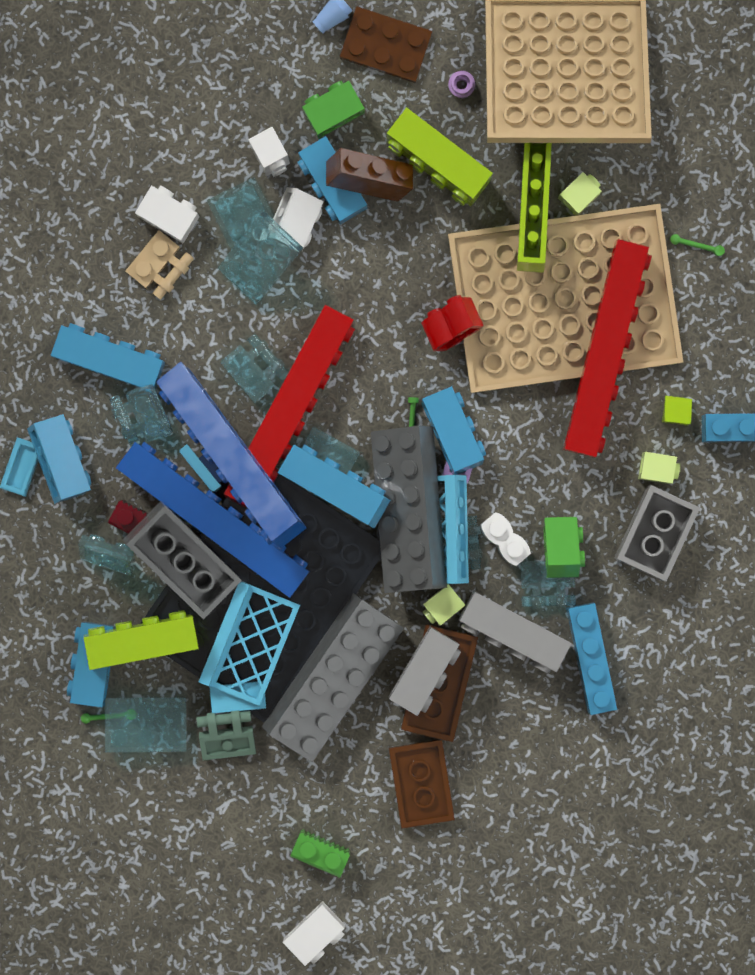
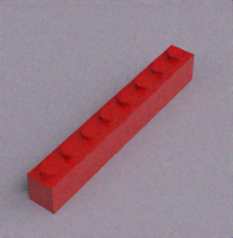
M617 239L614 244L563 447L564 451L595 458L597 453L602 454L606 441V438L602 437L604 427H609L612 412L608 411L610 401L616 400L619 386L615 385L617 374L622 375L626 361L621 359L623 349L629 348L632 333H628L630 322L635 323L639 307H635L637 296H642L645 281L641 280L643 270L648 271L652 255L648 254L649 247L620 239Z
M327 305L322 309L248 448L273 483L279 475L277 466L280 460H285L293 447L289 445L294 435L299 437L305 426V422L302 419L306 411L311 414L318 401L314 397L319 388L324 390L330 379V375L327 372L331 364L336 367L343 354L339 349L344 341L349 343L355 332V328L352 327L354 319ZM229 483L224 497L239 504L230 493L233 487ZM242 502L241 504H239V505L245 507L246 509H248V508L246 507V505L244 504V502Z

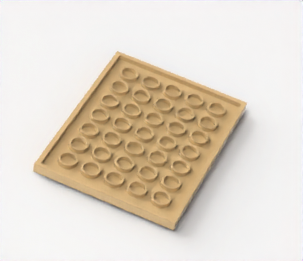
M660 204L549 219L547 222L544 273L517 271L519 224L448 234L456 295L472 298L484 325L479 331L463 339L471 393L581 378L614 244L617 239L649 247L648 254L652 255L648 271L643 270L641 278L642 281H645L643 294L641 297L637 296L635 307H639L635 323L630 322L628 333H632L631 342L628 349H623L621 359L626 360L623 372L683 363Z

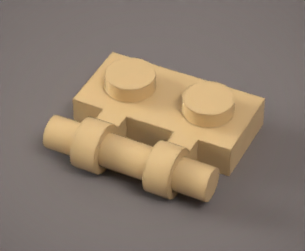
M158 230L125 272L146 289L153 281L156 282L159 286L152 294L161 300L167 292L170 293L173 290V284L181 274L185 275L190 269L188 266L194 258L186 252L180 260L177 259L174 255L180 247ZM169 262L174 267L168 273V275L165 278H163L159 275V273L164 269V267Z

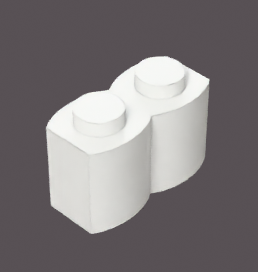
M495 512L480 524L485 538L497 545L500 555L509 564L517 566L531 554L526 541L513 533L509 521L501 514Z

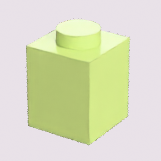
M582 172L559 195L558 199L577 216L600 195L602 191L599 187L601 185L591 174L587 176Z
M643 452L638 479L673 484V480L679 477L680 463H676L677 457Z
M447 584V588H442L423 603L426 607L423 613L432 624L437 621L441 626L463 608L465 604L450 585Z

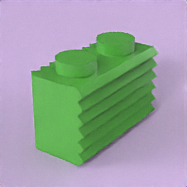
M303 829L299 833L290 856L340 878L350 856L349 848L345 849L344 846L340 847L339 844L335 845L334 842L330 843L329 840L325 841L324 838L320 839V836H315L314 833L310 834L309 831L305 832V829Z

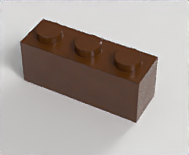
M340 148L326 161V186L398 202L413 189V165Z

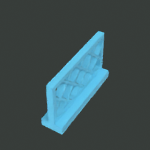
M466 475L437 476L438 481H444L445 493L439 500L440 508L445 512V520L442 523V535L446 539V547L444 548V556L446 555L447 584L469 583Z
M241 581L237 585L199 683L214 687L260 706L300 605ZM253 592L264 596L268 607L253 613L249 604ZM268 598L278 603L271 605ZM281 604L293 608L289 619L278 623L272 608ZM246 608H248L250 615L243 617ZM270 610L275 625L260 630L255 615ZM252 617L258 632L243 638L239 629L240 623ZM287 623L284 632L282 633L280 626ZM277 627L281 636L280 642L268 648L262 633ZM236 633H238L240 640L233 642ZM259 635L265 650L250 655L245 640ZM238 643H242L247 658L233 663L229 655L230 648ZM276 649L274 657L272 658L270 651ZM267 653L271 662L270 667L258 673L252 658ZM227 658L230 665L223 667ZM249 660L255 675L240 681L235 666ZM232 668L237 683L230 686L218 683L217 680L220 673ZM266 674L262 684L260 676ZM257 678L261 688L257 698L247 695L242 683ZM239 685L241 692L232 688Z

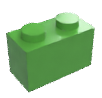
M342 81L336 82L328 88L329 92L322 96L315 94L305 100L306 105L302 106L303 113L318 139L365 114V108L350 81L344 84Z
M577 517L544 518L543 534L546 578L579 577L580 567H585V552L579 550V543H583V528L578 527Z

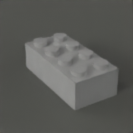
M474 591L458 618L459 621L463 622L461 627L474 635H477L478 631L487 635L484 639L498 648L502 644L510 647L509 653L523 661L526 657L534 660L532 665L547 674L550 669L555 672L558 671L572 644Z

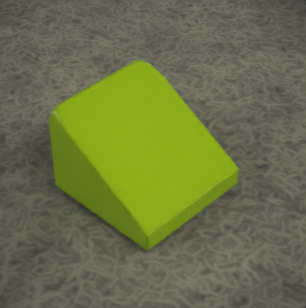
M665 396L662 422L691 425L692 399Z

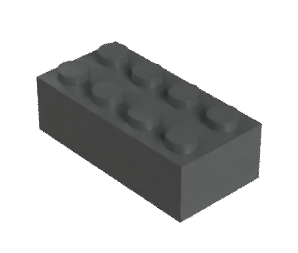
M162 501L123 539L125 544L203 619L242 581Z

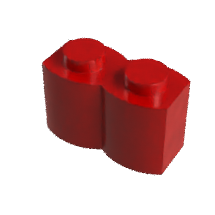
M454 296L446 301L447 305L442 309L437 308L427 313V318L421 324L433 351H446L484 326L471 297Z

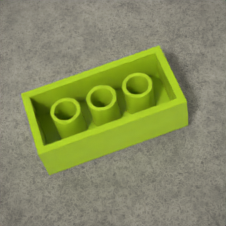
M407 107L387 132L386 142L389 144L388 149L398 157L404 155L410 160L409 164L413 165L414 170L420 174L425 171L432 177L430 181L441 190L446 187L453 193L451 197L462 206L466 203L472 206L491 181L493 173Z
M185 610L169 613L168 619L159 620L158 616L142 618V624L132 625L131 621L116 623V629L105 631L104 626L88 629V634H85L83 639L89 670L199 649L193 616L191 614L186 615Z

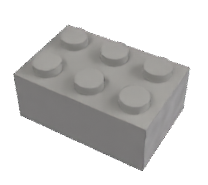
M652 485L647 486L614 559L666 582L700 507Z
M430 626L391 691L389 700L417 716L420 711L426 713L433 701V697L430 696L434 687L440 689L447 677L446 673H444L448 663L453 666L461 653L457 649L459 643Z

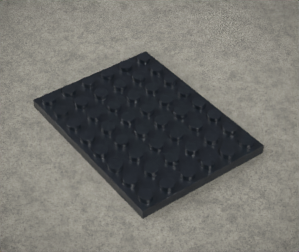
M281 474L278 475L274 484L306 526L304 531L285 545L286 550L284 552L291 558L295 554L308 563L306 569L310 571L290 598L202 533L199 537L243 582L300 605L265 691L266 708L246 710L251 711L253 716L264 723L352 594L358 592L381 558V547L378 539ZM227 498L225 499L222 506L227 510L232 506L244 515L241 520L250 526L252 521L245 513L247 509ZM166 585L144 617L158 616L159 620L169 618V613L185 610L186 615L191 614L193 616L199 649L166 656L198 678L201 677L237 586L203 619L175 591ZM253 592L249 601L253 613L268 607L264 596ZM268 598L271 605L278 603ZM284 604L272 608L278 623L289 619L293 608ZM246 608L243 617L250 615L248 608ZM270 610L255 615L260 630L275 625ZM252 617L241 621L239 629L243 638L258 632ZM287 623L280 626L282 633L284 632ZM277 627L262 633L268 648L279 644L281 636ZM236 633L233 642L240 640L238 633ZM259 635L245 640L250 655L265 650ZM242 643L231 646L229 655L233 663L247 658ZM276 649L270 651L272 658L274 657ZM267 653L252 658L258 673L269 669L271 662ZM227 658L223 667L230 665ZM249 660L235 666L240 681L255 675ZM232 668L222 671L217 682L223 685L237 683ZM266 674L260 676L261 681H264ZM254 678L247 682H257L258 680L257 678Z

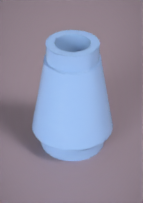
M329 0L312 22L324 33L326 30L328 31L348 19V15L353 10L344 0Z

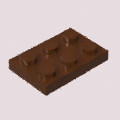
M356 6L340 59L416 83L432 31Z
M442 739L389 747L401 829L455 820Z

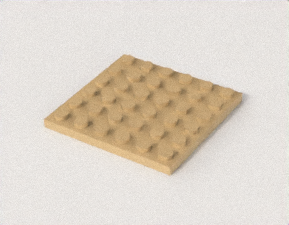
M485 0L487 143H651L646 0Z

